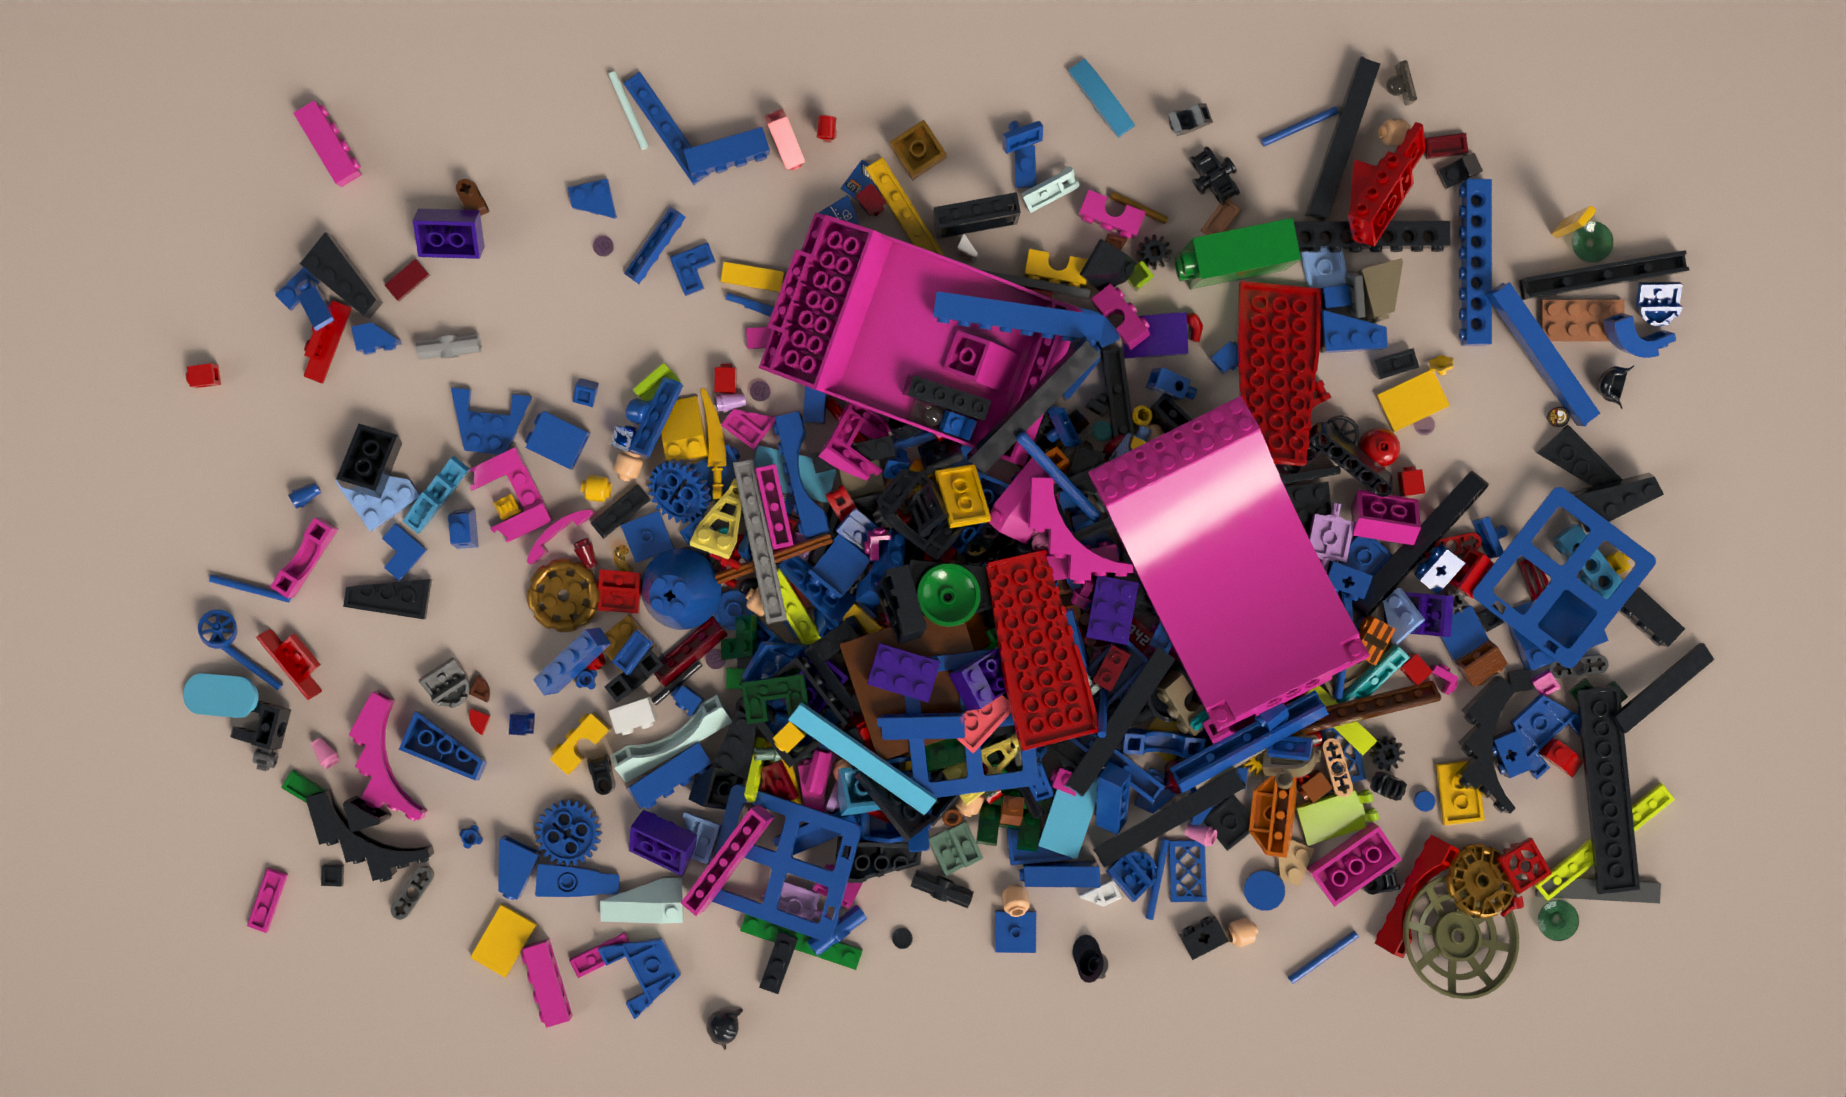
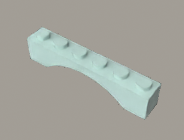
M718 695L713 696L699 704L691 719L672 735L652 743L627 745L611 754L615 770L626 783L731 724L733 721L729 710Z

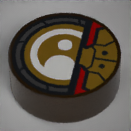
M1555 407L1549 411L1547 419L1553 427H1563L1568 424L1570 414L1564 407Z

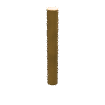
M1115 191L1110 196V199L1120 204L1129 205L1146 212V216L1163 224L1168 219L1167 216Z

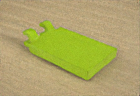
M1353 788L1352 793L1347 797H1339L1333 794L1320 798L1314 803L1311 801L1295 806L1307 846L1366 828L1365 822L1379 820V815L1375 808L1364 810L1363 803L1374 801L1372 792L1370 793V790L1366 789L1356 793V790Z

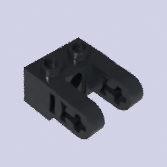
M258 700L256 708L251 711L258 713V717H260L257 731L233 726L230 737L268 750L281 749L291 709Z

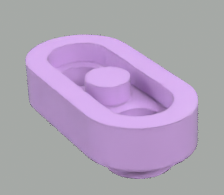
M837 781L825 811L831 813L834 810H839Z

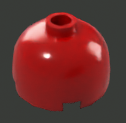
M1373 428L1362 435L1358 448L1385 468L1393 464L1398 458L1400 442L1391 430Z

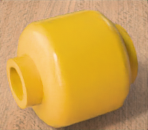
M590 474L586 481H582L581 492L584 493L586 500L605 502L611 496L612 482H609L606 476Z

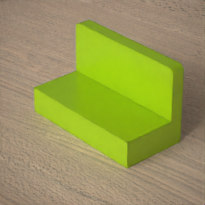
M663 363L639 383L633 391L643 400L651 401L663 377L678 382L681 381L667 364Z

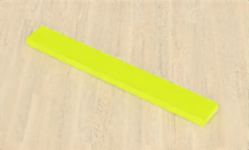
M1663 783L1656 785L1632 805L1634 832L1675 800ZM1591 838L1550 870L1552 872L1551 875L1534 885L1546 901H1549L1594 865ZM1552 877L1553 883L1556 885L1561 884V878H1569L1550 894H1547L1542 888V885Z

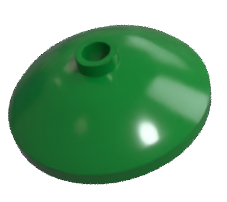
M941 564L930 569L922 577L918 586L917 596L922 613L926 618L937 625L953 627L965 623L975 614L980 603V588L973 574L964 567L956 564ZM945 594H949L951 596L950 601H946L944 599Z

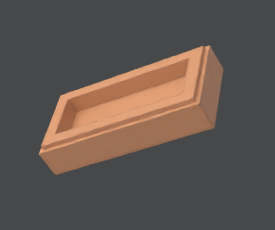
M1229 199L1225 201L1226 204L1223 206L1219 204L1200 231L1205 235L1226 231L1241 211V208Z

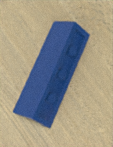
M964 712L882 714L877 718L878 727H882L883 740L953 739L965 737Z
M840 809L829 813L858 824L854 814L841 816ZM810 823L802 824L798 829L792 856L836 838L841 834ZM781 834L772 839L775 847L779 845Z

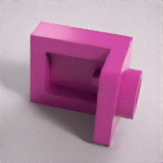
M881 527L868 531V542H864L865 554H868L871 561L879 560V540H890L891 535L889 531Z
M1441 663L1438 666L1431 664L1432 674L1445 680L1440 692L1447 695L1450 692L1453 693L1458 685V676L1450 673V668Z
M1058 767V770H1053L1050 777L1052 787L1073 796L1077 794L1068 787L1063 786L1072 772L1062 767Z

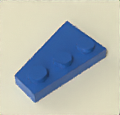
M1007 828L1010 865L1072 860L1069 856L1038 846L1037 852L1017 849L1019 830Z

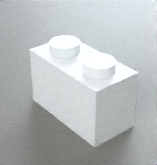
M650 696L609 710L615 733L622 732L623 736L633 733V728L639 726L642 729L654 726L653 722L658 720Z

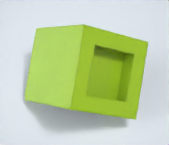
M1141 260L1135 266L1134 272L1127 281L1135 291H1138L1152 280L1154 275Z

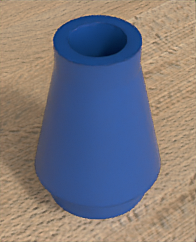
M313 483L292 490V493L288 494L297 509L299 507L303 508L319 495L321 491L317 484Z

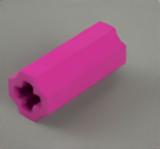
M821 749L814 750L805 785L806 791L822 794L832 755L831 752Z

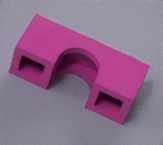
M1088 190L1078 216L1082 217V221L1088 224H1093V222L1100 224V228L1112 232L1113 229L1120 232L1119 235L1127 239L1137 236L1146 212L1126 205L1122 215L1112 217L1105 211V203L1108 197Z
M1110 283L1091 300L1100 314L1107 319L1115 314L1125 317L1124 322L1116 328V331L1128 348L1132 350L1150 336L1148 330L1150 325L1143 317L1139 318L1135 314L1137 310L1131 302L1127 304L1123 299L1125 297L1123 292L1118 287L1114 288Z

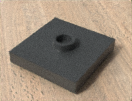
M1354 271L1346 272L1345 282L1349 287L1351 305L1347 307L1348 312L1358 318L1365 317L1363 275Z

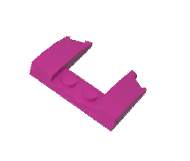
M848 402L839 417L840 420L831 437L824 444L819 457L848 474L868 480L870 474L873 473L877 476L882 472V469L850 446L858 431L872 439L889 436L888 432L891 431L888 427V422L875 412Z
M517 447L470 469V472H474V484L470 485L471 491L507 475L525 510L490 528L492 532L495 533L498 530L506 536V542L512 541L554 520Z

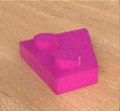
M733 409L721 426L752 450H755L773 427V424L776 423V420L773 416Z

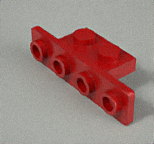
M332 301L330 305L334 321L317 331L312 326L313 334L304 347V351H306L304 356L310 358L304 377L321 384L326 379L352 311L351 307L336 301Z
M272 629L256 637L307 700L322 692L321 688L310 676L321 664L295 633L290 635L283 643Z

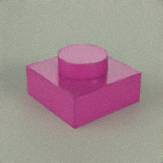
M1549 669L1531 679L1538 692L1544 696H1548L1561 688Z

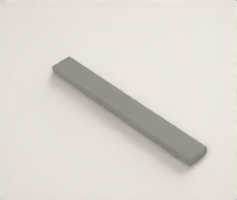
M748 459L733 462L766 624L785 621L787 616L754 460Z

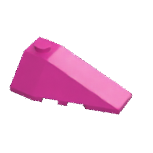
M1033 458L1029 460L996 501L990 511L991 520L988 522L999 532L1024 544L1029 542L1034 533L1033 528L1028 527L1029 476L1050 477Z

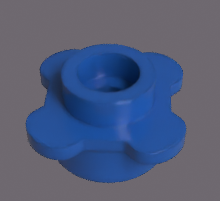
M585 669L578 674L576 686L578 688L588 687L590 690L596 687L595 677L598 675L597 671Z
M472 825L471 828L467 830L462 829L459 832L465 848L469 849L472 845H479L483 842V838L478 832V826Z

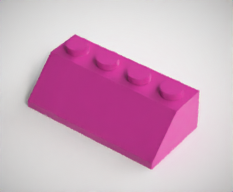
M1372 822L1366 828L1360 830L1307 867V871L1335 907L1402 859L1381 828Z

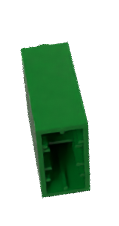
M1293 218L1192 238L1180 251V256L1175 257V269L1179 282L1188 280L1189 288L1192 290L1286 271L1301 260Z

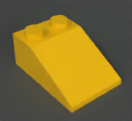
M698 396L677 400L661 432L665 458L669 462L672 459L678 462L681 459L688 461L708 457L709 450Z

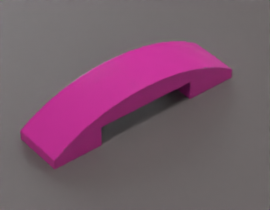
M591 509L582 510L556 521L535 542L529 553L527 563L529 565L534 564L549 551L544 545L571 522L581 526L596 512Z

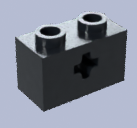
M1207 916L1200 920V924L1194 927L1193 925L1187 926L1179 934L1192 960L1229 942L1215 916ZM1202 932L1205 934L1204 940L1200 938V933Z

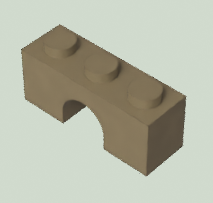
M1171 670L1156 687L1158 691L1157 696L1167 705V712L1177 721L1178 729L1183 734L1187 733L1195 737L1204 729V726L1195 731L1190 726V721L1205 708L1203 705L1192 701L1188 705H1184L1185 697L1193 689L1183 674Z

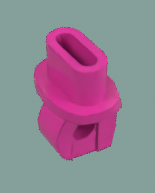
M1091 576V580H1086L1081 589L1073 590L1072 604L1086 609L1088 603H1092L1090 592L1096 578Z

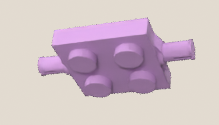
M1332 503L1331 515L1313 514L1308 535L1326 573H1328L1329 561L1347 562L1355 524L1354 521L1339 517L1342 504Z
M788 881L784 882L778 904L779 909L812 921L814 918L821 920L823 913L817 910L819 893ZM764 891L761 896L762 900H764L766 892Z

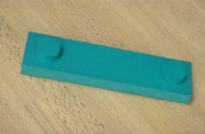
M1395 643L1380 657L1376 665L1373 664L1343 693L1342 699L1337 698L1336 701L1342 703L1370 696L1410 656Z

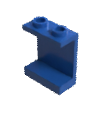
M729 444L725 446L727 466L721 467L723 468V471H721L722 484L724 485L722 487L723 495L729 489L733 479H736L733 462H738V458L741 457L736 447H731ZM707 457L696 464H691L690 468L697 467L696 473H703L701 480H707L704 486L710 488L706 493L711 496L708 500L710 503L715 500L713 499L712 487L714 481L713 471L711 470L713 467H708Z
M838 534L826 553L813 569L808 571L811 575L809 579L818 586L820 584L824 585L827 588L825 592L833 599L836 597L842 599L872 561L843 536Z

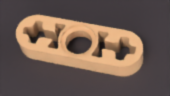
M1334 738L1326 739L1321 745V750L1333 791L1339 797H1347L1352 793L1353 785L1341 744ZM1329 742L1332 745H1336L1337 748L1334 749L1335 756L1339 755L1340 758L1329 761L1328 757H1333L1331 751L1326 750ZM1334 762L1342 764L1343 770L1341 773L1336 774L1332 771L1331 766ZM1345 774L1346 778H1343L1342 782L1344 785H1348V788L1345 789L1346 793L1343 794L1342 791H1338L1340 781H1335L1334 777H1341Z

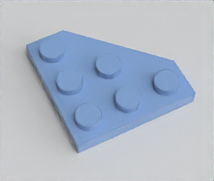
M389 476L381 499L342 488L337 480L335 481L369 531H373L417 501L421 495L411 480Z

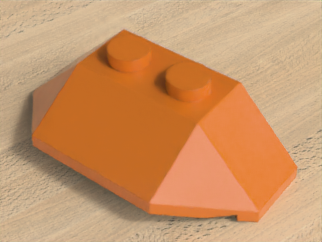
M1270 776L1253 790L1249 832L1265 855L1287 858L1293 833L1297 796L1296 777H1293V785L1288 789L1278 787L1276 776Z

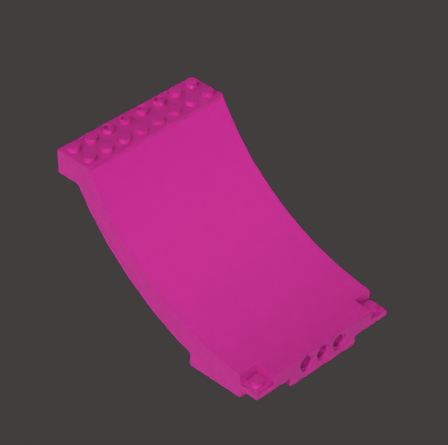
M815 212L801 251L795 249L767 327L771 328L772 332L759 368L974 448L1066 355L1071 342L1062 341V336L1055 335L1054 339L1042 338L1041 333L1034 332L1033 336L1021 335V330L1012 329V333L999 331L1000 327L991 326V330L978 328L979 324L973 323L970 324V327L959 326L958 321L952 320L949 321V324L939 323L937 318H933L936 292L1082 312V310L1071 304L1049 298L992 274L886 236L875 230ZM908 375H915L991 400L986 420L972 418L902 395ZM945 410L979 421L972 441L938 430ZM1043 415L1025 432L1033 441ZM1016 441L1000 458L1024 467L1029 453Z
M1241 396L1088 472L1181 665L1217 732L1253 714L1258 716L1281 703H1285L1331 680L1332 675L1370 657L1369 652L1360 639L1358 630L1332 585L1296 513L1268 450L1260 427Z

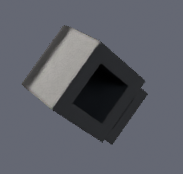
M1199 103L1185 110L1173 111L1168 114L1170 127L1177 136L1193 132L1213 123L1206 103Z

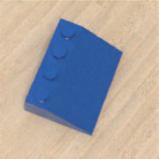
M1564 590L1540 620L1538 627L1562 646L1569 648L1593 619L1596 612L1570 591ZM1534 601L1527 602L1513 609L1520 614H1525ZM1508 625L1524 669L1532 671L1556 662V660ZM1603 630L1591 647L1609 641L1605 630ZM1550 640L1544 644L1553 652L1558 648Z

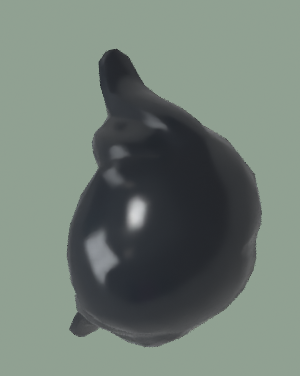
M1634 365L1630 368L1611 367L1602 373L1599 379L1598 389L1602 397L1606 401L1618 404L1621 409L1623 407L1620 397L1626 376Z
M891 417L889 419L888 427L891 433L901 440L910 439L920 431L918 427Z
M742 1008L736 1011H716L707 1020L706 1030L713 1043L722 1045L724 1050H726V1044L732 1042L737 1036L739 1030L737 1017L743 1012Z

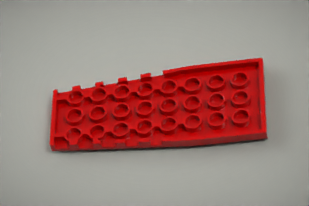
M1240 281L1237 321L1240 396L1260 427L1274 464L1305 466L1307 464V449L1310 442L1309 431L1312 424L1311 413L1314 406L1313 395L1316 388L1315 377L1318 370L1320 352L1321 289Z
M1046 550L986 564L1005 689L1021 751L1098 732V717L1087 672L1078 645H1075L1072 635L1074 632L1072 626L1068 623L1067 611L1065 606L1062 605L1059 596L1060 590L1055 584L1052 575L1054 572L1052 566H1049Z

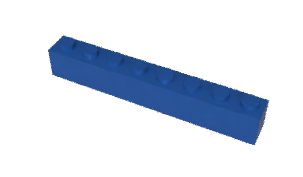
M938 291L936 292L933 318H937L939 323L949 324V321L952 320L958 321L959 326L970 327V324L973 323L979 324L978 328L991 330V326L1000 327L999 331L1012 333V329L1021 330V335L1033 336V332L1041 333L1042 338L1054 339V335L1062 336V341L1075 342V339H1081L1085 335L1093 345L1101 341L1105 318L1103 315Z

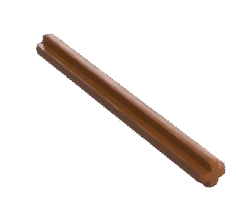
M827 532L773 552L775 564L832 543L833 540L830 533ZM751 560L741 564L738 571L729 568L715 574V579L718 584L754 572V562Z

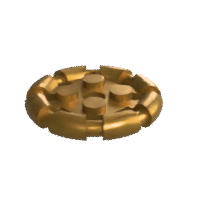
M555 559L546 566L542 565L530 579V588L527 589V603L529 609H532L534 613L533 617L545 628H553L557 632H572L577 630V627L588 624L597 612L596 607L600 601L599 583H596L593 572L580 562H571V559ZM568 569L574 571V576L567 575ZM555 571L557 576L551 579L549 573ZM584 580H586L589 586L585 589H583L580 583ZM539 584L545 585L543 593L538 591ZM563 589L569 592V599L567 601H562L559 598V592ZM585 598L590 600L588 607L583 605ZM543 602L545 607L548 608L544 611H542L539 606V604ZM577 612L579 618L573 620L571 614ZM555 614L561 616L559 622L553 620Z
M1471 844L1463 847V850L1459 851L1448 867L1449 873L1446 876L1447 891L1449 896L1454 898V904L1457 908L1469 916L1476 915L1477 918L1481 919L1498 915L1500 910L1504 911L1514 895L1512 893L1513 888L1502 868L1501 871L1497 868L1500 864L1496 858L1502 855V853L1491 846L1485 847L1484 844ZM1484 855H1486L1487 861H1483ZM1469 857L1472 862L1468 863L1466 858ZM1457 871L1461 872L1459 878L1456 877ZM1480 875L1485 878V885L1483 887L1478 883ZM1500 883L1505 885L1504 890H1499ZM1464 890L1466 896L1462 897L1460 894V891ZM1476 902H1480L1479 907H1475Z

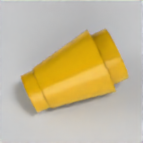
M1141 405L1134 409L1132 413L1133 425L1145 426L1151 422L1152 412L1147 406Z

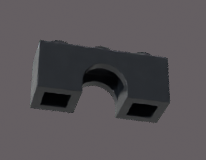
M657 646L653 647L645 653L629 675L623 672L604 687L616 703H618L662 669L669 661Z

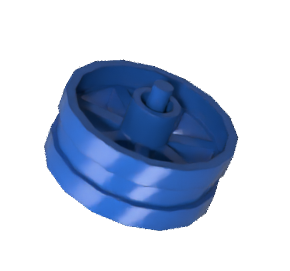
M211 610L200 618L198 634L202 642L208 647L214 649L225 648L236 639L238 633L237 624L233 616L227 611ZM216 616V622L212 623L208 620L209 618ZM220 616L228 618L222 624L220 623ZM232 622L234 630L225 629L224 627ZM206 623L211 629L202 631V626ZM213 633L209 641H207L203 636L205 634ZM224 633L232 634V635L229 637V639L225 641V639H224V637H223V634H224ZM216 636L221 638V643H213Z

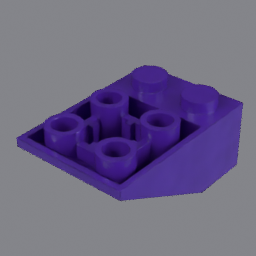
M999 646L963 664L949 674L968 711L982 709L1006 692Z

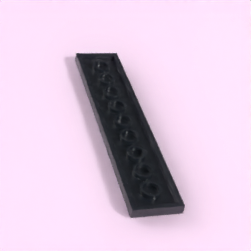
M1620 686L1576 690L1596 890L1598 894L1640 890L1625 734L1621 732L1612 718V715L1622 708Z

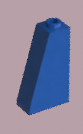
M1096 860L1023 864V869H1019L1020 881H1024L1025 887H1101L1100 866Z

